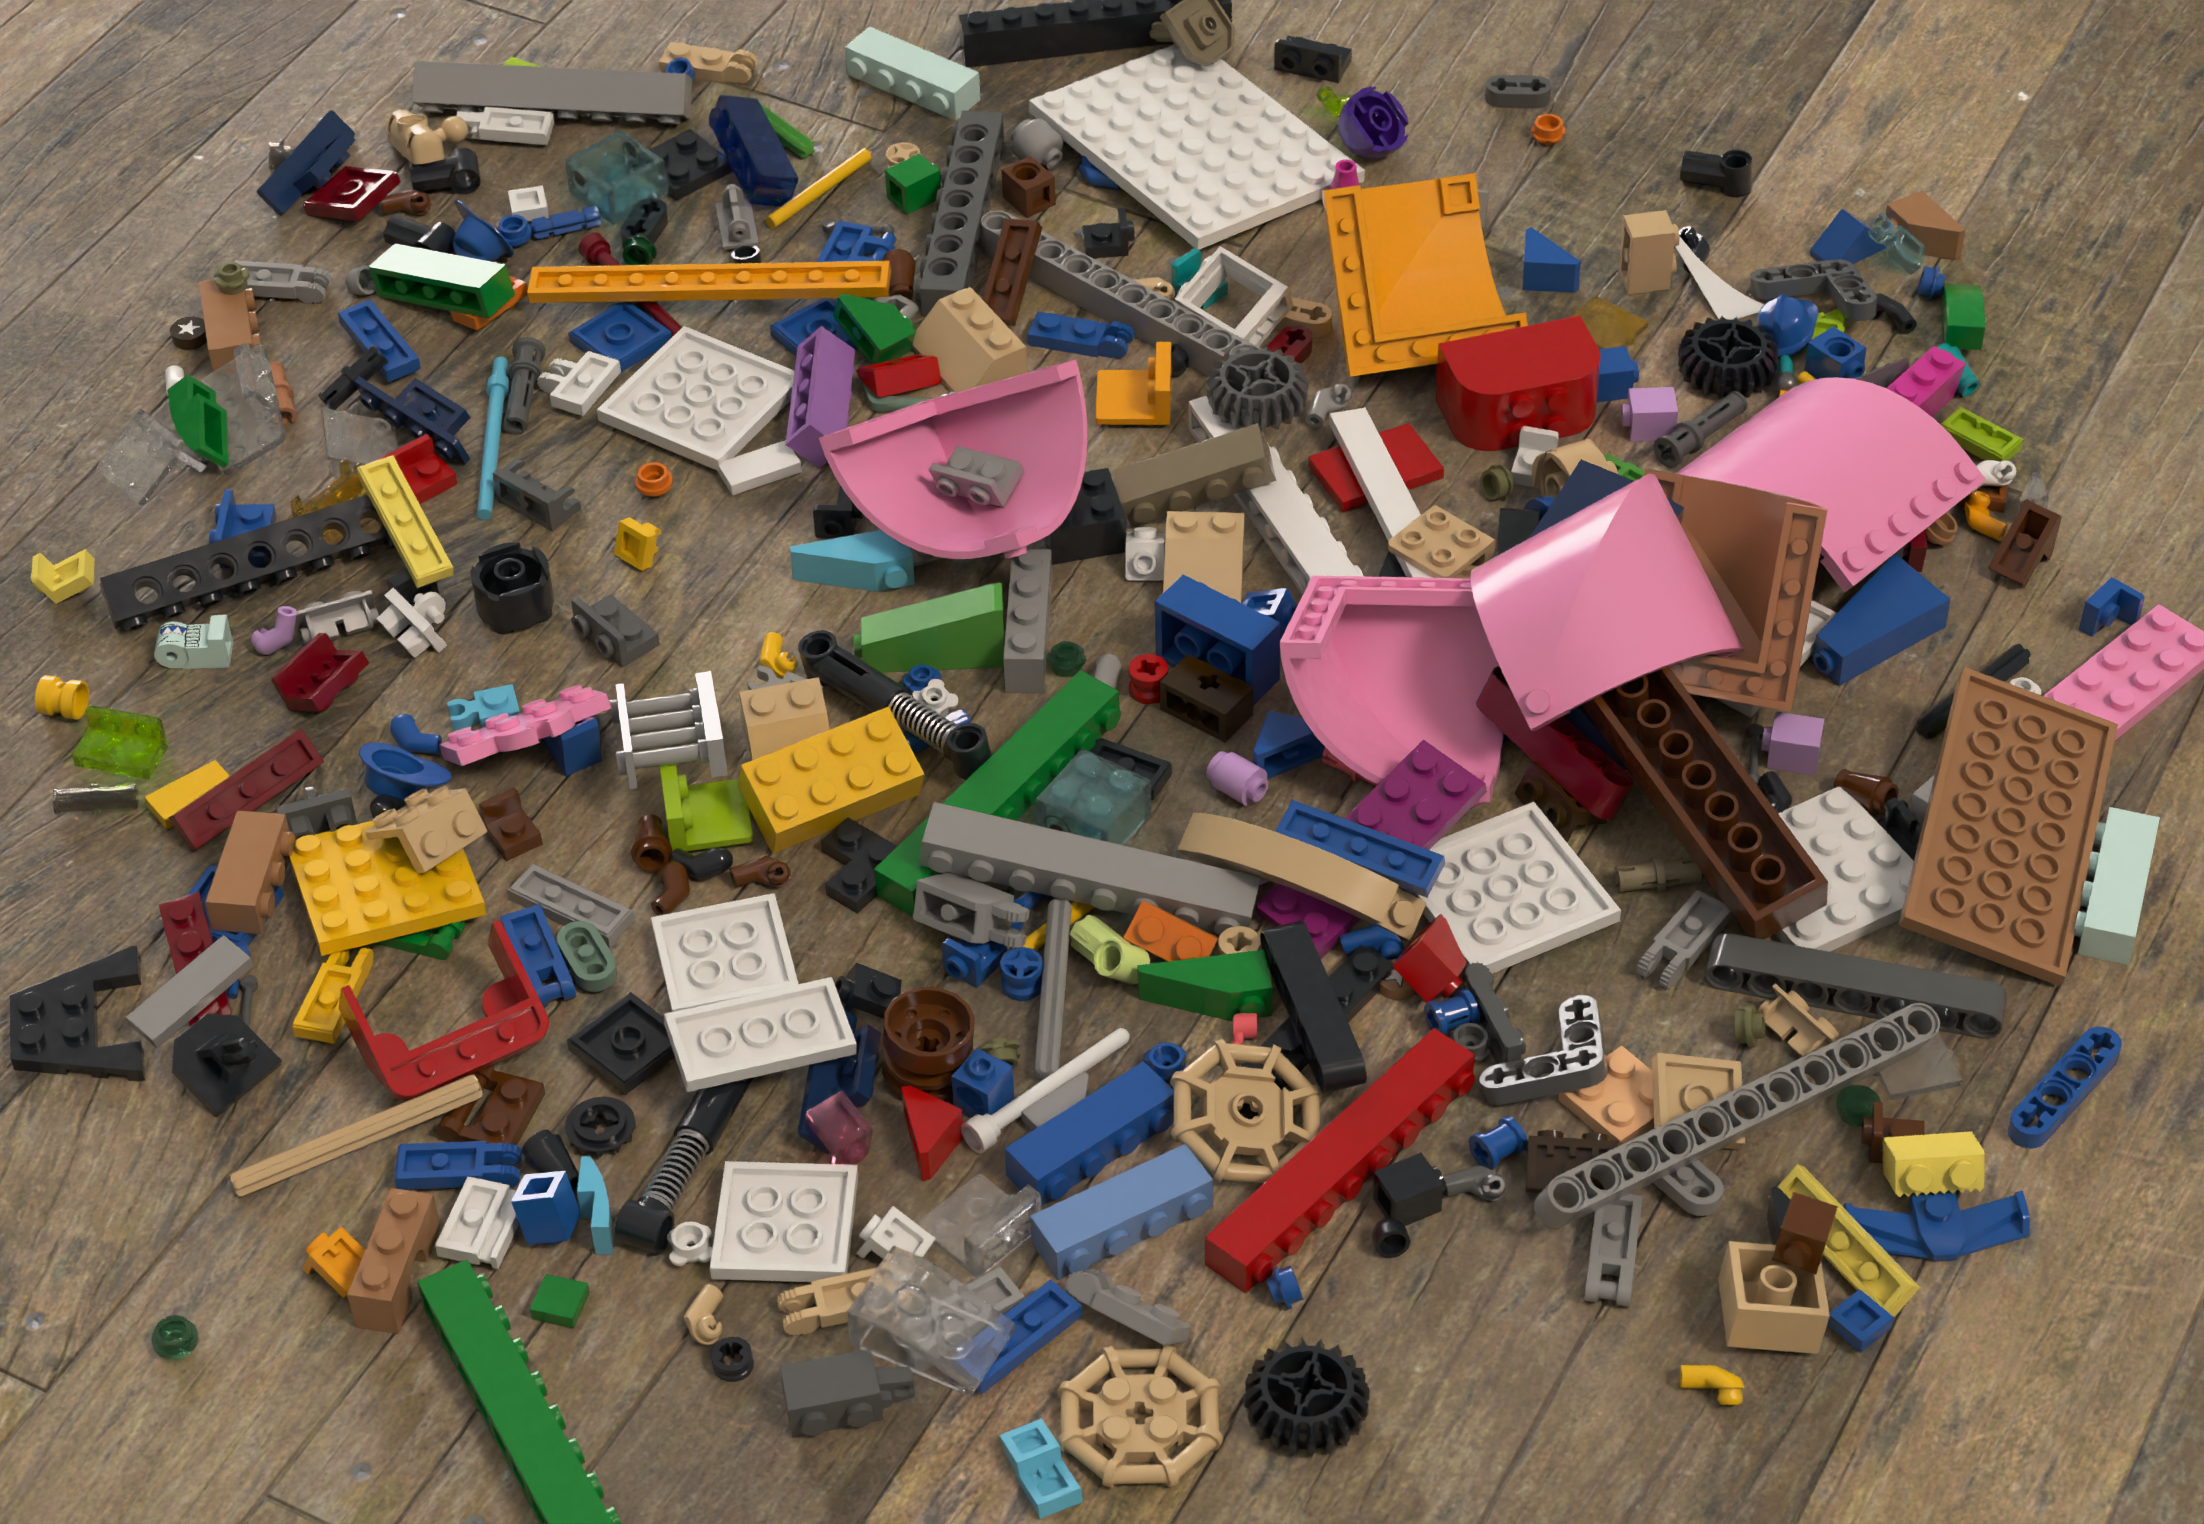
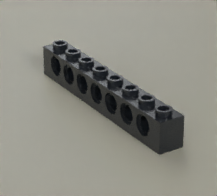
M365 495L101 577L100 588L114 628L124 627L125 631H131L147 625V619L162 615L163 619H170L185 613L184 607L200 603L201 607H208L223 601L222 595L237 591L239 596L259 590L261 583L273 579L276 584L284 583L298 577L297 572L312 568L313 572H319L334 566V560L346 556L351 561L370 555L372 553L370 549L385 544L386 549L395 548V545L369 496ZM364 518H373L378 521L381 529L376 533H367L361 529L359 522ZM335 529L343 535L344 541L338 545H331L324 540L322 534L326 530ZM291 541H300L306 546L307 552L302 556L295 557L287 552L285 546ZM261 552L268 556L270 564L265 568H255L250 564L248 557L253 553ZM217 564H225L231 568L233 575L229 579L219 580L212 575L211 569ZM185 575L191 577L196 586L191 591L182 592L175 588L173 581L177 577ZM149 587L156 591L158 598L153 603L144 604L136 598V592L141 588Z

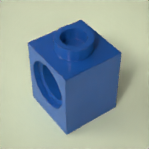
M1833 326L1808 342L1804 371L1816 379L1835 377L1855 379L1864 374L1866 347Z
M976 1048L952 1075L954 1106L962 1109L963 1115L972 1118L976 1114L982 1116L984 1114L992 1115L1014 1100L1013 1066Z

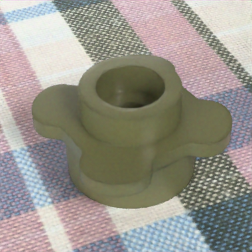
M998 1037L990 1039L984 1045L978 1047V1049L1012 1065L1013 1069L1018 1066V1058H1020V1051L1017 1050L1020 1048L1019 1041Z

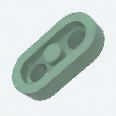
M574 921L566 924L559 930L557 944L565 964L577 985L591 992L602 991L613 985L617 979L615 958L597 928L586 921Z

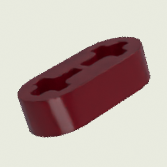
M1300 325L1285 327L1267 345V348L1271 352L1281 349L1283 356L1293 355L1294 361L1302 364L1312 352V332L1305 326Z

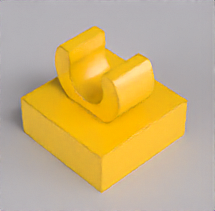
M630 517L619 521L614 555L641 571L652 567L654 554L658 551L656 546L657 535L661 534V529L650 523L642 525Z

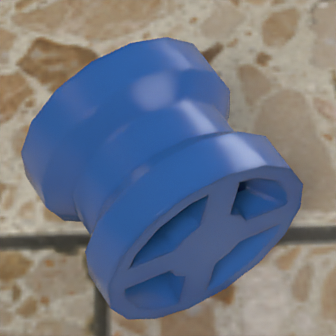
M1017 947L1007 951L1000 961L1002 991L1007 997L1017 1001H1028L1037 997L1041 993L1042 957L1038 952L1027 947Z

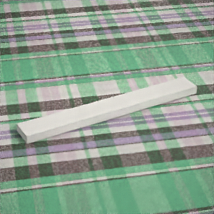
M1366 408L1330 413L1329 425L1389 542L1392 537L1420 517L1421 514ZM1396 556L1406 577L1433 578Z

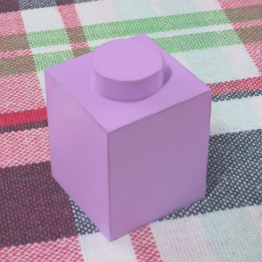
M1674 387L1629 388L1627 404H1621L1622 427L1628 426L1630 442L1655 441L1662 435L1671 434L1677 425L1678 408Z
M1775 712L1773 728H1764L1761 751L1769 752L1767 768L1815 776L1824 719Z

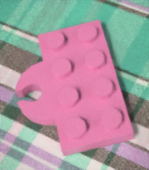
M575 685L560 691L559 699L547 703L545 699H539L523 705V712L509 717L508 713H502L485 720L486 727L471 731L470 727L456 730L447 735L449 741L439 744V748L444 760L464 766L497 752L518 750L538 744L539 739L548 736L556 737L576 725L575 722L611 709L609 699L606 693L592 690V687L583 689L582 685Z

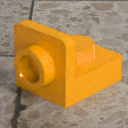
M341 1226L330 1237L323 1232L306 1248L305 1252L309 1256L302 1270L307 1275L316 1270L345 1298L365 1249Z

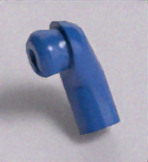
M1082 156V164H1079V171L1089 184L1114 190L1120 189L1119 185L1089 162L1086 156Z
M1371 925L1340 935L1346 955L1352 954L1360 945H1363L1385 959L1392 960L1398 959L1404 948L1401 939L1397 935L1378 925Z

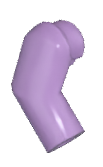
M289 606L279 607L273 629L268 631L262 628L260 632L258 630L253 632L251 644L258 653L271 655L292 642L297 617L296 609Z

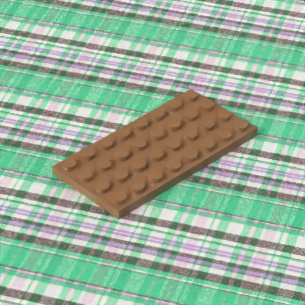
M1964 667L1958 676L1898 926L2060 986L2066 977L2076 930L2075 923L2078 911H2080L2082 891L2087 877L2090 854L2092 853L2118 724Z

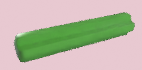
M749 97L746 101L741 102V114L799 157L806 159L809 154L813 155L815 152L813 148L814 141L753 97Z

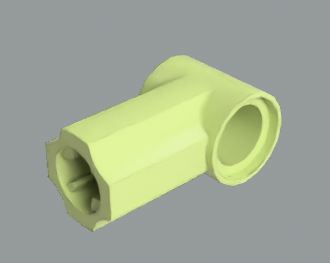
M1087 915L1083 920L1075 922L1069 933L1072 939L1071 946L1091 961L1096 971L1102 976L1129 984H1138L1137 965L1150 964L1149 954L1145 949L1130 944L1095 916Z

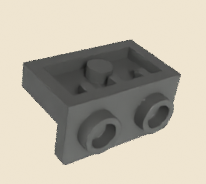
M611 594L591 606L587 605L579 597L571 601L573 611L571 622L575 631L581 637H587L597 646L604 657L612 658L622 668L660 645L658 633Z

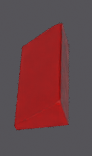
M916 354L856 369L857 376L877 397L890 396L941 383L938 357L934 355Z

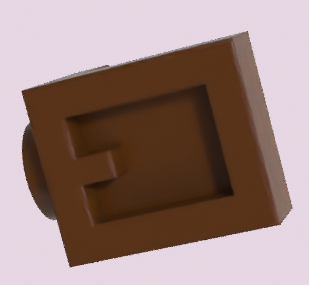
M515 788L495 795L479 804L481 819L488 831L485 834L506 861L543 845L541 833L523 811L520 795Z
M1873 1102L1871 1118L1863 1117L1861 1143L1869 1144V1162L1883 1163L1884 1137L1925 1135L1924 1121L1883 1118V1102Z

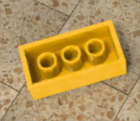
M888 706L742 764L738 788L772 854L834 830L847 817L856 821L918 796L925 774Z

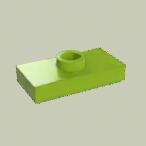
M1962 407L1957 408L1940 424L1951 434L1962 449L1985 461H2009L2022 449L2024 439Z

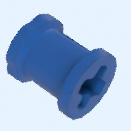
M1466 988L1457 991L1456 996L1439 1003L1432 1000L1424 1005L1425 1018L1430 1030L1435 1028L1444 1035L1449 1030L1457 1028L1462 1024H1479L1480 1013L1476 1000Z
M1511 1116L1501 1118L1498 1126L1484 1134L1476 1133L1469 1138V1148L1475 1161L1479 1165L1491 1170L1497 1168L1499 1161L1512 1153L1520 1154L1527 1150L1528 1144L1527 1136L1522 1126Z

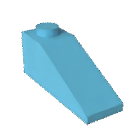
M882 530L789 547L794 580L875 592L915 585L913 556L910 547L901 544Z

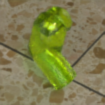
M1328 86L1320 88L1317 92V99L1333 116L1338 118L1341 108L1353 96V94L1337 95Z

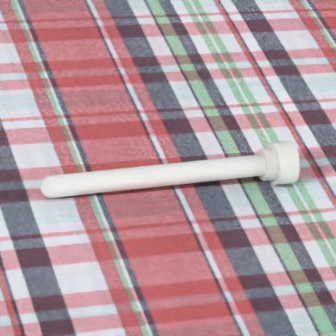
M1123 1028L1115 1030L992 1115L984 1114L982 1116L976 1114L961 1125V1133L965 1142L972 1150L979 1154L995 1145L997 1137L1001 1135V1129L1022 1115V1110L1084 1071L1086 1072L1127 1044L1130 1038L1128 1031Z

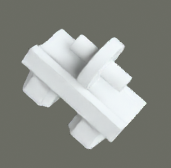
M394 588L384 595L391 605L376 619L393 638L409 624L411 625L397 640L414 659L430 645L438 653L447 646L445 641L434 632V628L431 625L434 622L436 624L441 623L445 617L443 612L446 603L438 593L417 594L414 597V607Z

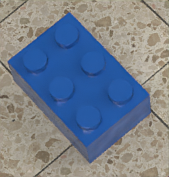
M1184 574L1155 600L1156 655L1162 657L1167 664L1175 667L1187 654L1203 662H1208L1215 668L1235 678L1242 679L1247 684L1253 686V706L1280 680V622Z

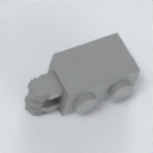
M944 872L917 880L913 920L970 943L983 944L995 941L1009 947H1023L1026 942L1025 933L1010 927L1011 921L1017 923L1026 922L1029 918V910L1014 903V895L959 874Z

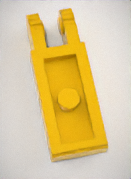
M367 948L360 949L351 967H346L349 959V949L330 954L327 962L322 963L293 1022L294 1037L335 1044L345 1023L339 1011L341 988L350 985L357 999L365 979H367L373 966V950Z

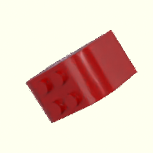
M1580 315L1438 343L1436 402L1453 436L1463 445L1475 450L1498 451L1518 447L1520 431L1523 426L1556 431L1559 433V438L1576 435L1588 429L1595 420L1601 359L1600 351Z

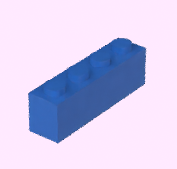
M1144 1061L1007 1146L1005 1148L1006 1176L1038 1208L1053 1199L1061 1198L1071 1187L1087 1177L1097 1175L1104 1166L1120 1156L1132 1153L1139 1144L1156 1133H1162L1169 1129L1174 1123V1090Z

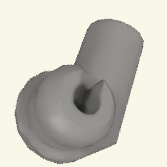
M1339 383L1334 387L1318 391L1312 398L1305 418L1306 423L1312 428L1321 427L1327 414L1341 410L1348 404L1352 394L1350 388L1345 384Z
M1113 654L1102 655L1096 660L1095 665L1097 666L1094 678L1116 688L1122 671L1121 663Z

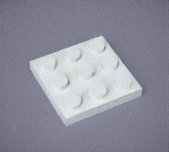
M775 893L651 917L652 929L672 1012L798 984Z
M725 1161L710 1263L711 1279L811 1282L847 1274L859 1176L858 1165Z

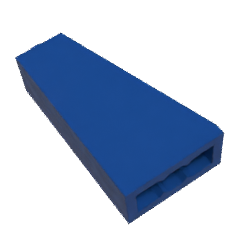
M1895 555L1881 567L1816 635L1812 664L1816 666L1820 673L1828 676L1840 686L1945 628L1950 598L1898 555Z

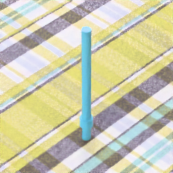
M496 357L493 360L492 375L487 380L486 393L489 396L477 506V517L481 520H489L492 517L495 491L493 472L497 470L504 398L508 396L510 384L507 377L508 360L504 357Z

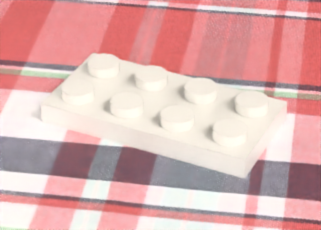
M832 977L664 1014V1025L687 1092L856 1054L857 1044Z

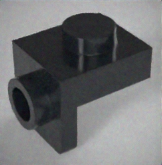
M841 485L837 505H814L813 519L815 536L817 538H839L854 535L857 518L863 519L864 514L847 496Z
M856 963L845 977L840 976L837 979L835 987L842 1006L847 1012H850L854 1007L884 1019L885 1011L891 1001L901 995L902 980Z

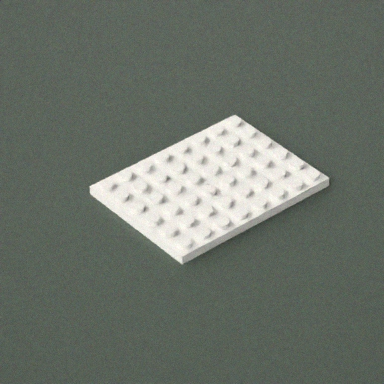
M1175 45L1157 50L1149 55L1131 60L1115 68L1102 71L1094 76L1076 81L1029 100V112L1034 117L1047 122L1060 134L1067 144L1082 156H1086L1089 162L1198 250L1321 200V191L1330 190L1336 163L1340 160H1351L1222 59L1206 67L1189 61L1182 50L1176 49ZM1356 164L1360 184L1364 182L1365 170Z

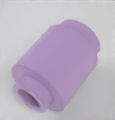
M1221 751L1212 758L1208 765L1206 777L1211 781L1213 788L1245 806L1260 801L1267 792L1266 770L1234 752L1226 753Z

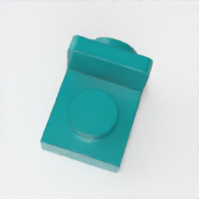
M1196 248L1176 259L1171 265V285L1176 295L1181 286L1186 282H1190L1200 269L1201 251ZM1223 281L1200 309L1205 310L1227 295L1228 282Z

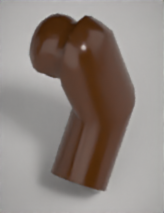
M410 189L386 196L380 201V205L384 215L405 211L420 216L426 214L431 209V200L426 193Z
M768 856L729 868L730 877L735 888L754 881L773 888H779L787 885L791 878V871L786 863Z
M669 861L661 865L658 870V877H663L662 884L665 886V890L651 903L653 911L658 916L670 914L690 894L687 869L677 861Z

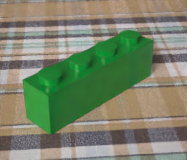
M394 244L369 266L378 296L382 298L490 318L515 296L506 264Z

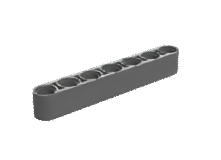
M1722 934L1714 938L1705 972L1707 982L1714 988L1723 991L1775 1000L1777 995L1772 986L1777 984L1787 994L1791 990L1795 991L1809 1007L1879 1020L1911 1004L1923 1003L1932 1007L1940 1019L1939 1031L1983 1039L1993 1038L2000 1034L2007 1001L2005 989L1999 984L1987 980L1736 934Z

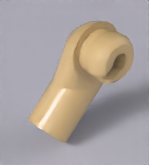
M711 1284L704 1285L684 1316V1321L691 1337L701 1345L714 1344L722 1332L721 1322L717 1323L712 1313L723 1299V1294L717 1287Z

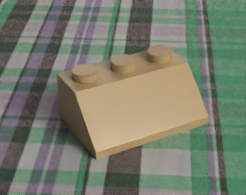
M971 287L939 299L915 331L916 334L911 349L916 354L938 357L941 382L950 392H959L1027 373L1026 346Z

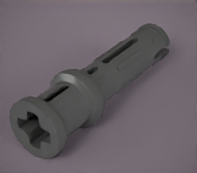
M523 337L515 341L512 349L514 361L510 364L508 371L512 385L503 426L507 432L516 435L522 434L524 430H527L533 388L537 384L538 377L542 374L539 365L545 357L546 349L544 344L531 337Z
M1731 391L1726 397L1708 408L1694 420L1681 421L1675 426L1671 434L1658 437L1653 445L1654 453L1658 460L1665 466L1673 468L1678 466L1683 461V457L1689 452L1695 453L1699 451L1708 436L1746 411L1745 409H1747L1748 405L1745 397L1738 391Z

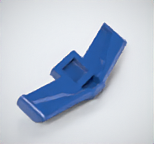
M2023 1191L2015 1192L2010 1197L1961 1211L1956 1192L1954 1194H1928L1927 1196L1913 1195L1909 1204L1911 1214L1853 1207V1204L1844 1203L1843 1208L1888 1254L1930 1259L1933 1262L1957 1260L1960 1256L2030 1236V1214Z

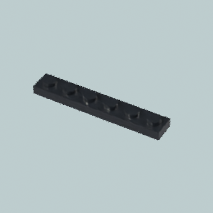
M1360 945L1329 976L1348 1023L1380 991V983L1394 969L1392 967L1394 963L1363 945ZM1290 1018L1260 1046L1272 1048L1273 1045L1281 1047L1280 1052L1300 1072L1309 1064ZM1244 1062L1240 1067L1262 1069L1264 1064ZM1272 1069L1271 1074L1276 1078L1274 1083L1282 1090L1288 1084ZM1243 1103L1242 1108L1238 1110L1247 1119L1258 1116V1112L1251 1111L1250 1104Z

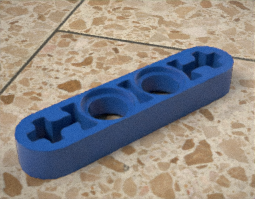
M2097 1026L2088 1029L2013 1110L2009 1122L2008 1135L2016 1145L2033 1149L2047 1142L2117 1064L2122 1047V1040L2119 1035L2109 1028ZM2103 1046L2104 1048L2100 1049L2094 1060L2091 1057L2093 1048L2099 1049ZM2077 1068L2086 1072L2089 1077L2083 1080H2076L2068 1076L2065 1071ZM2047 1094H2055L2060 1096L2065 1103L2060 1106H2052L2043 1101L2042 1097ZM2035 1115L2039 1117L2037 1127L2024 1128L2035 1120Z

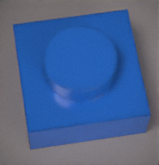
M1859 1289L1829 1313L1830 1317L1827 1326L1861 1353L1892 1328L1894 1317Z

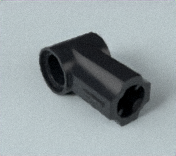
M468 148L454 149L446 158L440 161L425 164L409 163L412 188L419 192L452 188L457 193L469 194L477 190L481 184L478 157L474 151Z
M1685 150L1682 158L1680 180L1720 187L1721 192L1726 196L1741 197L1748 194L1751 190L1752 157L1743 150H1730L1722 155Z
M394 214L387 220V226L383 235L385 243L391 245L400 244L451 254L454 251L453 238L456 232L449 225L442 222L435 223L432 227Z

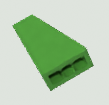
M993 583L862 617L861 634H854L855 656L862 658L864 662L882 673L909 672L911 668L921 664L928 665L937 670L1004 667L1005 636L1002 583Z

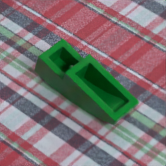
M1944 283L1941 292L1942 335H1944V343H1948L1951 347L1955 346L1958 349L1982 350L1985 333V310L1981 287L1979 285Z
M187 374L168 389L169 409L173 424L178 435L189 448L220 467L225 468L229 465L227 410L216 404L215 390Z

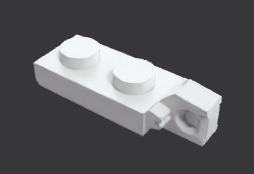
M485 107L484 112L458 111L456 115L465 120L468 126L466 138L548 145L554 126L553 114L543 111Z

